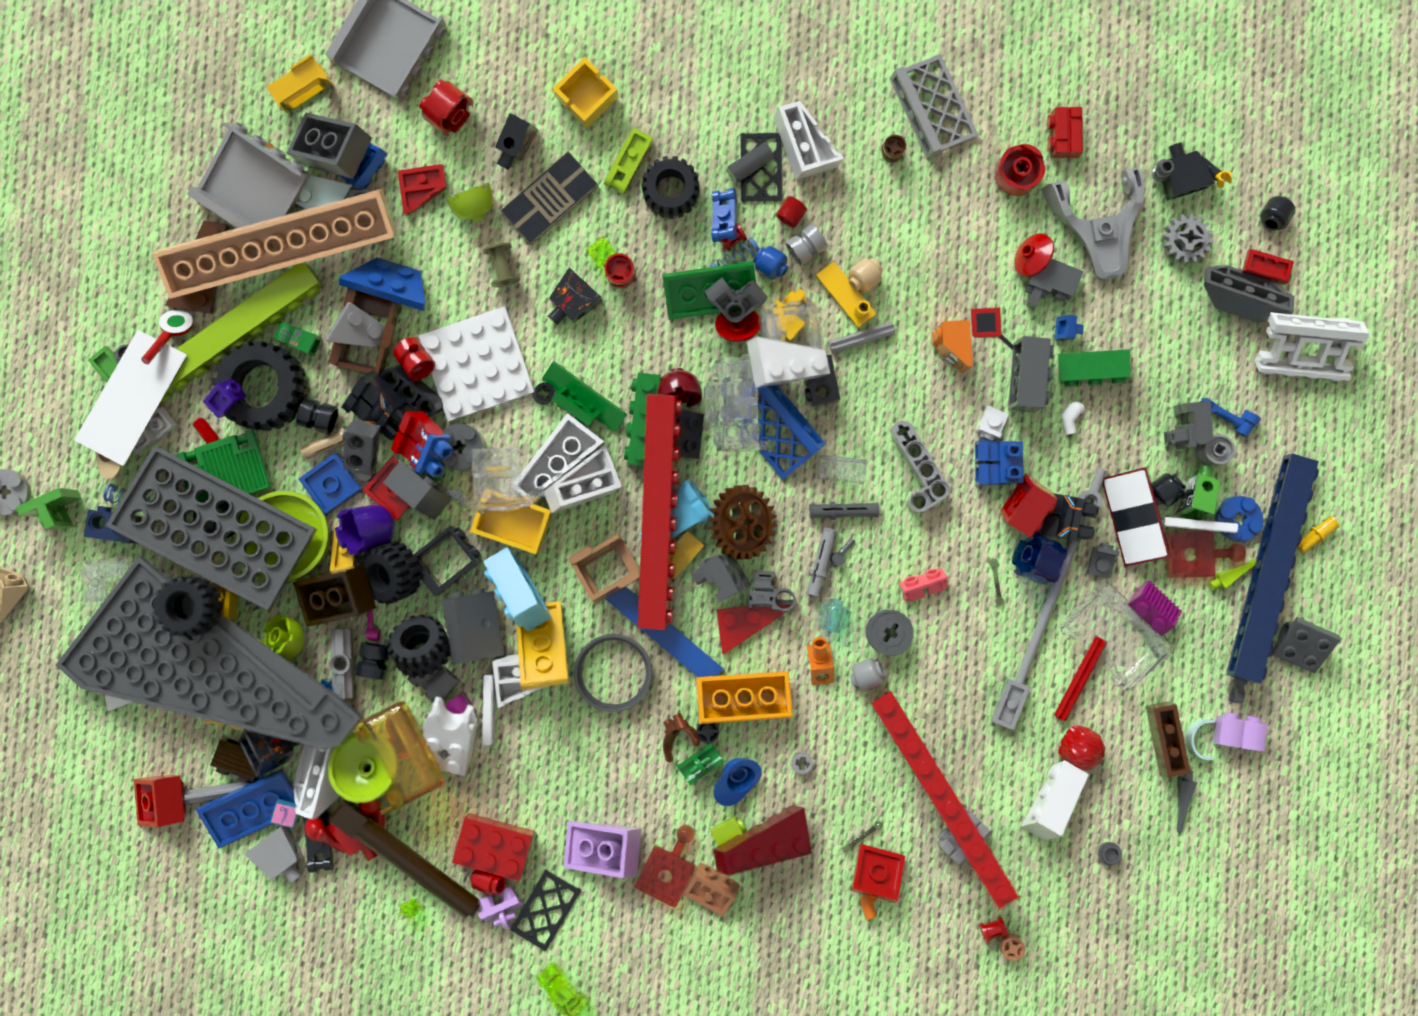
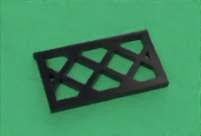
M740 133L741 157L749 153L745 149V139H754L758 143L753 149L764 143L768 138H776L777 149L773 152L774 160L777 162V173L773 176L762 166L750 176L741 180V202L782 201L781 137L779 133ZM760 170L770 178L762 188L752 179ZM749 182L759 190L754 196H746V185ZM772 182L777 185V196H769L764 191Z
M545 869L513 924L511 931L546 951L581 889ZM546 877L554 880L556 888L542 890V884ZM569 889L574 892L569 902L563 903L560 890ZM557 892L560 905L547 908L544 895ZM540 896L543 909L530 912L529 906L533 899ZM561 908L562 915L557 923L551 924L548 912ZM545 913L548 926L535 929L532 916ZM528 917L531 930L523 932L517 927L522 918ZM549 929L550 936L544 944L537 939L536 933Z

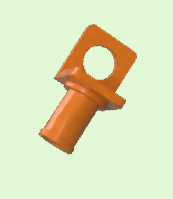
M817 637L812 641V645L807 646L811 669V684L834 683V665L830 644L827 643L825 638ZM819 674L829 675L828 677L823 679L817 678Z

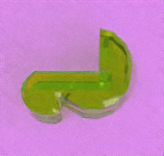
M551 962L537 975L539 986L546 990L551 1003L562 1015L578 1016L589 1006L588 996L576 991L563 969L557 963Z

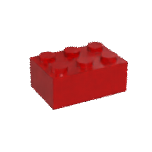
M468 813L464 817L452 863L520 881L525 870L535 831Z

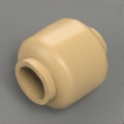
M861 259L849 270L850 286L855 291L869 292L881 282L882 267L874 259Z

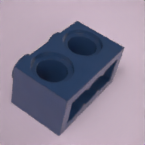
M97 506V510L88 509L84 537L138 544L106 526L100 527V519L103 517L106 525L113 514L111 507ZM134 516L135 523L141 522L142 516Z

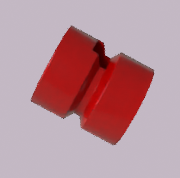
M615 253L606 260L604 271L608 282L613 287L626 288L633 283L635 268L631 258L623 253Z
M416 337L406 338L394 348L393 356L411 380L424 379L434 370L435 361L425 351L424 346Z

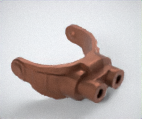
M681 713L674 715V720L668 719L663 722L666 728L664 731L663 752L666 761L669 763L673 761L671 751L674 740L681 730L690 736L695 746L700 745L697 730L689 726Z

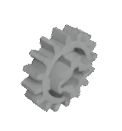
M1181 214L1178 220L1176 218L1170 221L1171 225H1167L1164 228L1167 233L1161 236L1162 239L1166 240L1162 248L1168 247L1169 251H1167L1166 255L1173 254L1174 262L1180 258L1183 265L1188 260L1193 264L1197 262V259H1203L1205 257L1204 253L1211 251V248L1207 245L1214 242L1213 239L1208 237L1213 233V230L1207 231L1206 227H1208L1209 223L1202 224L1201 216L1195 220L1193 214L1188 215L1187 218L1184 214ZM1183 225L1181 231L1175 232L1179 226ZM1200 246L1196 252L1191 253L1194 247Z

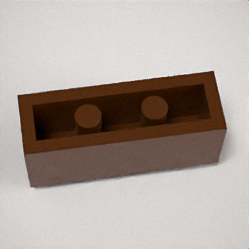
M1167 701L1147 705L1146 711L1159 774L1168 778L1190 774L1191 771L1177 704Z

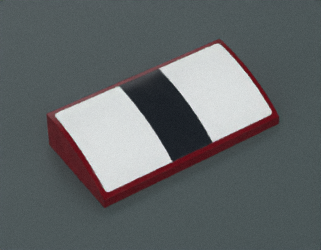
M1148 467L1104 477L1102 483L1124 566L1171 557Z

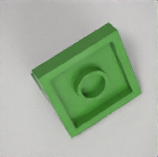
M57 488L15 508L19 516L38 517L40 524L45 529L67 530L74 526L65 505L81 499L78 490Z

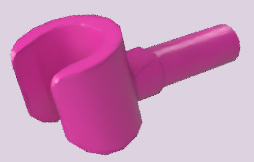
M373 610L367 612L368 628H366L365 637L370 641H379L381 630L374 628Z

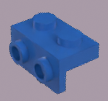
M370 143L354 178L338 176L353 187L363 190L371 183L372 176L376 170L383 166L388 153Z

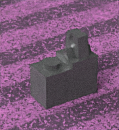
M1052 259L1042 272L1028 278L1025 292L1030 294L1026 306L1034 309L1037 307L1040 298L1045 299L1049 293L1053 294L1052 297L1056 300H1070L1074 297L1084 271Z

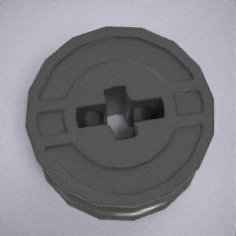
M881 610L869 619L866 626V638L869 645L875 651L886 656H896L905 652L910 647L914 638V628L905 614L896 610ZM895 623L896 626L893 629V632H895L894 636H888L886 640L883 641L884 637L886 636L884 630L886 628L891 629Z

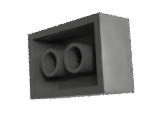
M305 112L287 154L305 167L354 178L372 137L355 123Z
M1022 336L1014 342L1008 410L1035 413L1044 409L1045 405H1048L1050 393L1047 391V382H1050L1052 369L1049 368V359H1052L1054 352L1051 338Z

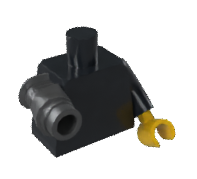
M1182 142L1169 146L1171 159L1160 160L1152 171L1154 180L1164 182L1167 201L1208 189L1215 183L1214 181H1217L1218 188L1224 187V181H1227L1229 184L1232 183V173L1230 171H1221L1207 158L1200 155L1198 151L1185 154Z

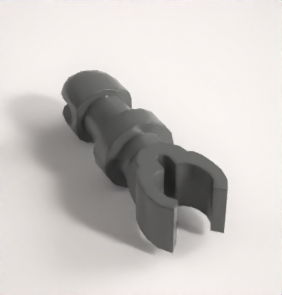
M1234 678L1233 682H1235V685L1229 693L1228 700L1242 704L1245 699L1244 686L1248 682Z

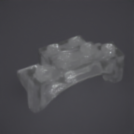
M749 353L740 358L721 357L717 359L712 367V375L715 379L708 382L704 388V398L706 399L704 418L705 422H707V428L713 429L715 432L714 444L717 446V452H757L768 450V442L758 440L757 388H755ZM734 426H741L740 431L738 432Z

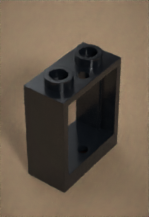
M449 526L413 554L417 557V563L421 568L419 570L422 575L421 580L434 596L441 595L482 562L479 559L481 556L480 552L474 545H468L465 541L467 536L460 527ZM452 535L471 559V562L445 583L441 584L422 558Z

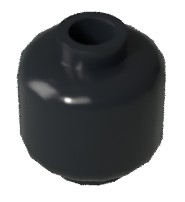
M1275 196L1267 201L1260 214V219L1269 230H1283L1289 225L1296 213V207L1289 198Z
M1164 473L1152 482L1158 505L1163 503L1165 506L1170 507L1185 495L1183 489L1186 486L1175 473L1172 475Z

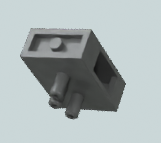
M484 588L470 590L471 595L467 596L464 595V591L451 593V598L442 600L452 664L504 655L494 591L484 592Z

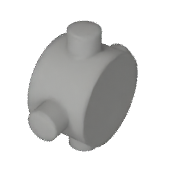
M373 470L371 475L358 473L356 478L365 481L367 485L376 474V471Z

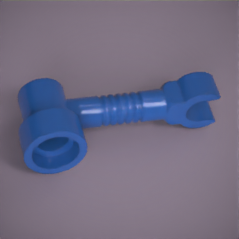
M1206 397L1200 401H1211V413L1237 426L1235 432L1248 438L1253 428L1257 427L1262 419L1247 410L1243 412L1241 417H1238Z

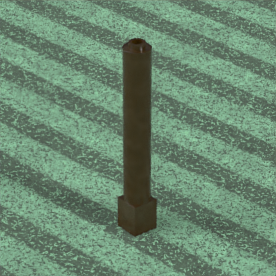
M344 799L331 815L330 823L349 837L357 838L462 917H472L477 912L480 906L477 904L479 898L368 817L369 814L362 813L360 807L354 802Z

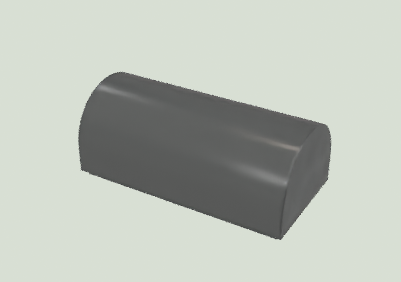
M764 142L730 164L726 171L734 183L737 184L773 160L774 154L767 142Z

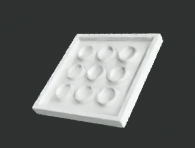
M505 306L419 335L425 351L435 361V368L431 374L438 394L442 399L443 409L448 422L533 394L534 388Z

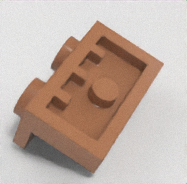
M700 862L683 895L723 917L735 900L740 885L732 878L726 877L712 867Z

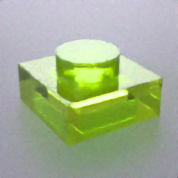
M604 236L585 249L599 269L605 265L606 260L611 255L616 253Z

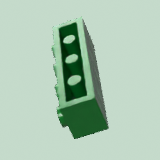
M638 373L637 378H633L632 392H635V401H630L629 414L633 415L632 424L628 423L627 437H630V446H625L624 460H628L629 466L644 467L647 394L658 395L661 375Z

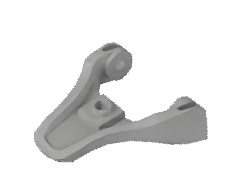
M1140 167L1125 169L1121 172L1122 187L1129 198L1120 213L1114 216L1092 220H1083L1074 216L1069 208L1070 190L1066 181L1051 183L1041 189L1046 202L1054 214L1083 243L1095 274L1102 279L1119 277L1127 270L1130 234L1133 222L1144 199V182Z

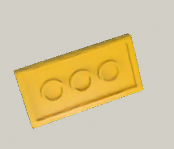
M561 601L545 603L552 618L528 632L524 627L516 625L522 690L569 683Z

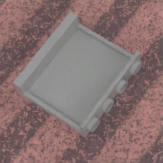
M357 0L325 55L334 64L396 100L401 101L403 97L409 95L414 78H418L423 71L422 65L426 58L429 59L433 55L436 41L442 39L445 35L446 23L443 17L439 16L436 18L407 0Z
M235 122V124L224 123L223 126L228 128V131L199 186L190 187L187 195L236 228L290 214L311 174L304 170L305 166L295 160L291 162L285 158L286 153L275 147L272 149L267 146V141L262 137L249 134L247 132L248 128L238 122Z

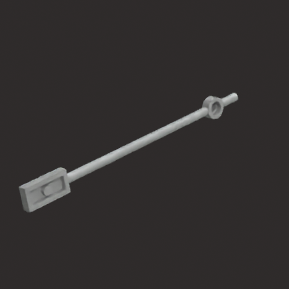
M1097 468L1090 489L1083 491L1078 496V498L1083 499L1091 498L1092 504L1099 506V509L1102 506V497L1098 492L1106 470ZM1085 517L1084 525H1086L1088 517ZM1069 540L1015 681L1008 678L1006 680L991 719L994 723L1012 730L1015 729L1031 688L1024 685V682L1079 542Z

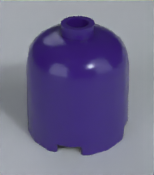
M369 505L341 510L337 514V518L340 519L339 527H335L336 537L340 547L348 549L349 555L366 552L390 542L394 537L395 521L391 513L383 506Z

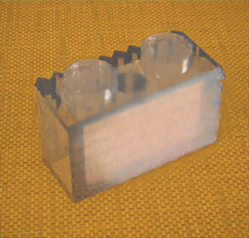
M821 455L818 462L817 478H822L823 480L831 479L832 481L840 480L841 482L849 481L850 483L858 482L861 484L865 481L867 460Z

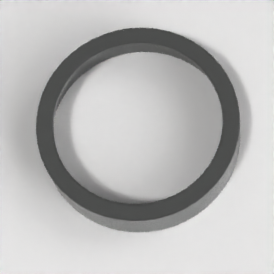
M605 634L590 641L579 653L574 667L575 684L582 698L594 708L606 712L624 711L636 705L649 689L652 679L651 661L643 646L633 638L622 634ZM608 640H619L632 645L641 654L646 668L645 681L641 690L632 699L620 704H608L597 700L588 692L582 679V666L586 655L593 647Z

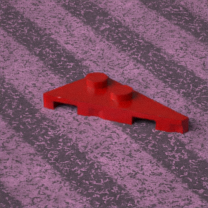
M776 604L777 606H779L780 608H783V609L788 608V607L791 606V605ZM748 606L717 609L722 654L727 653L785 613L774 612L772 607L753 606L752 610Z

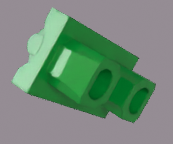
M709 743L678 764L677 768L683 774L688 784L692 785L721 765L724 760L714 745Z

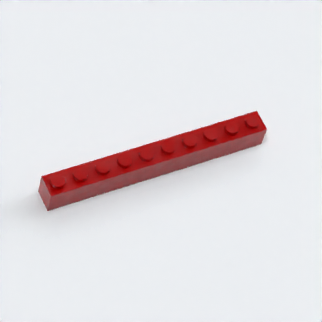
M647 394L638 628L666 630L669 624L673 623V610H670V601L674 599V587H671V578L675 576V564H672V555L676 553V541H673V531L676 532L677 518L674 517V508L678 506V494H675V485L679 483V471H676V461L679 462L680 448L677 447V438L681 436V424H678V415L682 413V401L679 400L678 395Z
M890 691L872 702L871 704L998 909L1000 910L1018 899L1019 895L893 693Z

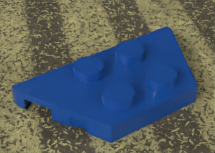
M377 257L339 277L340 286L421 311L425 310V297L420 270Z

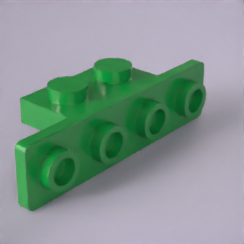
M555 361L551 363L542 378L543 381L551 384L557 390L551 400L557 403L560 409L568 411L575 416L576 420L582 424L590 426L595 420H598L613 432H616L627 416L623 410Z

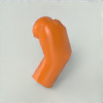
M862 894L860 903L865 919L869 920L877 917L873 905L878 898Z

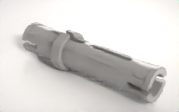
M823 528L814 567L810 570L811 578L806 591L808 595L819 598L821 596L824 580L828 577L826 572L838 533L836 530Z

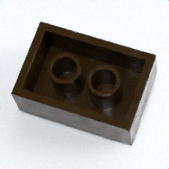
M363 564L312 575L293 582L307 627L360 616L376 609Z

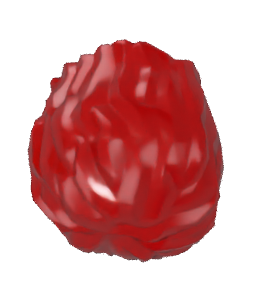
M1073 725L1067 730L1064 738H1062L1058 754L1063 760L1080 770H1089L1102 762L1106 748L1101 736L1088 727Z

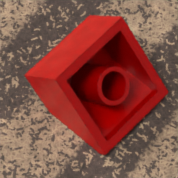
M1025 473L1023 476L1024 483H1019L1000 509V512L1009 525L1031 537L1034 532L1037 533L1041 529L1045 516L1053 512L1057 505V498L1050 490Z
M180 775L133 779L137 825L162 827L185 822L186 806L182 797L184 784Z

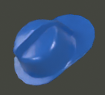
M735 758L728 761L724 766L723 775L714 787V798L717 803L722 806H732L741 801L760 781L762 776L760 765L754 760Z

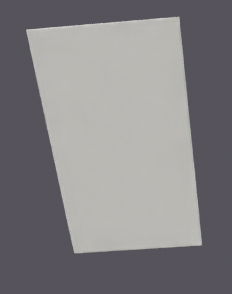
M137 330L75 438L76 442L122 466L126 463L187 354L165 344L149 365L144 364L141 358L157 339Z

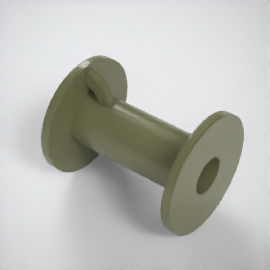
M511 243L494 244L482 250L483 254H490L493 258L498 279L491 283L492 287H503L520 281L519 276H511L505 251L512 248Z

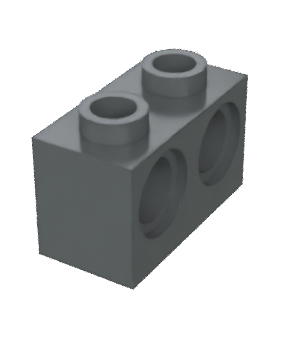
M353 419L349 427L344 428L342 440L345 441V446L341 452V459H344L343 469L371 475L378 462L379 425Z

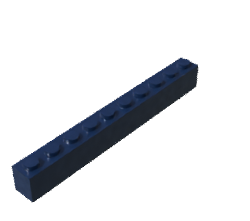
M1293 453L1283 456L1228 664L1227 676L1250 683L1261 684L1267 675V660L1273 652L1272 640L1279 629V623L1277 622L1279 613L1284 609V594L1290 586V571L1296 563L1295 551L1301 543V528L1307 520V505L1313 497V490L1311 489L1313 482L1319 474V469L1317 468L1319 461Z

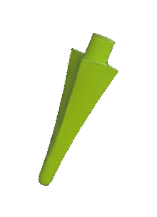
M1256 558L1240 566L1212 575L1214 580L1208 583L1209 587L1212 590L1221 589L1222 587L1227 589L1239 577L1254 567Z

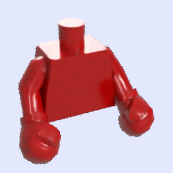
M378 798L370 802L358 803L362 813L369 814L368 817L383 828L385 827V813L380 807ZM319 817L306 821L305 833L313 841L324 842L342 853H348L350 856L361 850L367 862L378 856L376 852L357 838L349 837L332 823L325 827Z

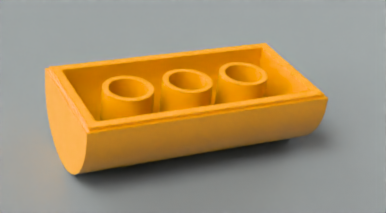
M789 671L696 677L699 724L793 718Z

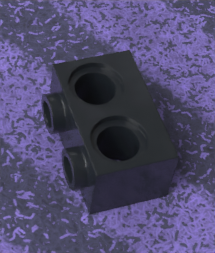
M826 355L829 374L820 378L806 380L808 388L804 389L806 402H811L812 407L835 403L840 400L832 355ZM824 387L827 390V397H817L815 393L816 388Z

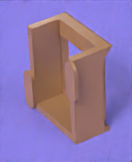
M618 534L593 549L585 547L569 557V562L591 602L596 605L640 579V568L625 541ZM616 548L629 574L599 592L585 566Z

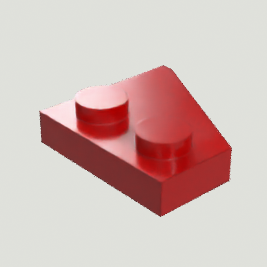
M443 164L397 170L405 216L410 215L447 189Z

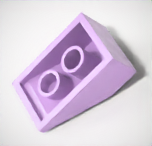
M568 821L563 868L619 878L637 876L641 828Z

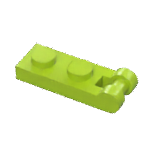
M633 127L606 176L604 185L609 188L612 186L618 189L619 193L625 195L653 142V137ZM618 172L624 175L622 181L616 178Z

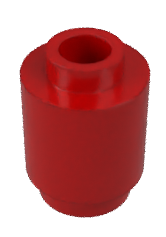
M474 870L470 877L473 889L492 896L500 895L506 886L505 877Z

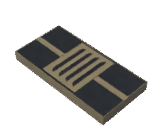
M567 151L500 211L530 245H533L598 188L599 185L573 155Z

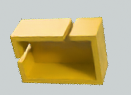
M485 488L478 508L486 510L485 514L476 512L470 532L533 554H539L553 515L551 510L534 504L530 505L528 502Z

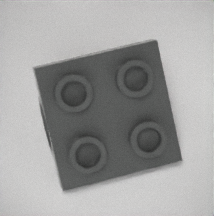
M1296 617L1292 623L1286 622L1282 626L1272 655L1316 673L1341 641L1340 635Z

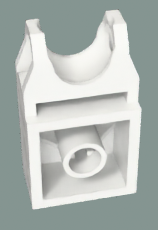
M436 697L424 724L420 765L465 776L472 759L477 729V718L473 706L468 705L466 711L462 714H453L445 708L442 698Z

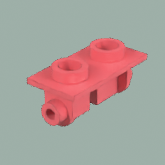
M942 568L930 569L926 574L917 577L910 576L904 581L899 582L904 600H909L910 602L925 597L923 589L927 588L929 595H932L949 587L948 577Z

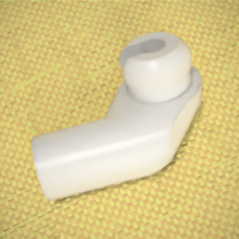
M1080 402L1069 404L1062 413L1065 435L1077 433L1075 420L1085 410L1084 405Z

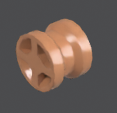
M1008 933L1009 936H1002L999 941V949L1002 954L1010 961L1020 960L1025 954L1024 943L1015 934Z

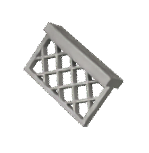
M941 54L906 68L902 66L895 69L889 79L926 159L978 136ZM937 62L941 70L939 76L927 71L930 64ZM914 71L921 74L920 83L911 81L908 73ZM925 76L937 81L934 90L922 85ZM940 83L949 87L950 92L948 96L937 92ZM920 90L932 95L929 104L920 101L918 96ZM935 97L946 101L943 110L932 106ZM949 103L958 107V116L946 112ZM930 111L941 115L938 125L930 122L928 118ZM944 117L955 121L953 131L941 126ZM958 124L967 126L970 134L963 136L956 133ZM939 131L950 136L948 143L940 144L937 137Z

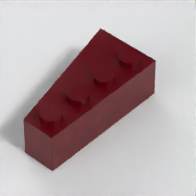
M794 805L785 808V811L769 817L767 821L749 828V831L742 835H737L715 847L713 853L716 871L730 876L812 854L805 808Z

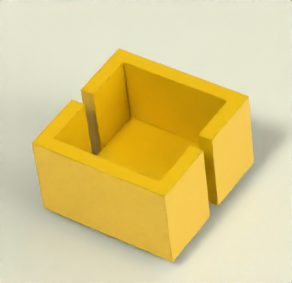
M586 57L552 88L555 98L568 111L571 110L572 115L586 129L619 98L617 88L604 75L600 76V71Z

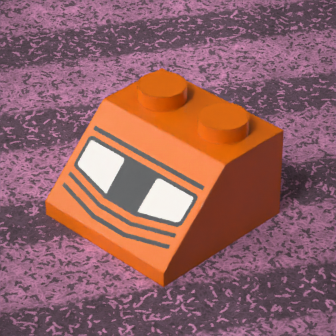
M970 320L942 321L935 328V332H932V345H936V351L959 372H966L973 367Z

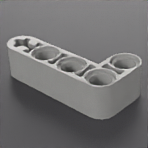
M907 421L897 422L891 428L890 435L922 487L908 497L907 507L914 513L924 512L948 497L950 488L913 426ZM899 427L901 429L905 428L907 430V432H905V437L907 438V440L911 437L913 439V441L907 443L905 446L902 444L906 441L905 437L903 435H897ZM911 445L919 449V455L916 458L911 457L908 453ZM922 465L930 467L931 474L929 477H924L921 474L920 469ZM935 484L940 485L943 489V494L940 497L935 496L932 492ZM916 496L921 497L924 501L921 509H917L913 505V499Z

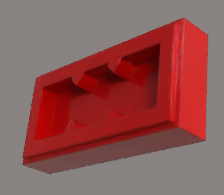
M1249 249L1242 272L1286 285L1289 283L1294 261Z

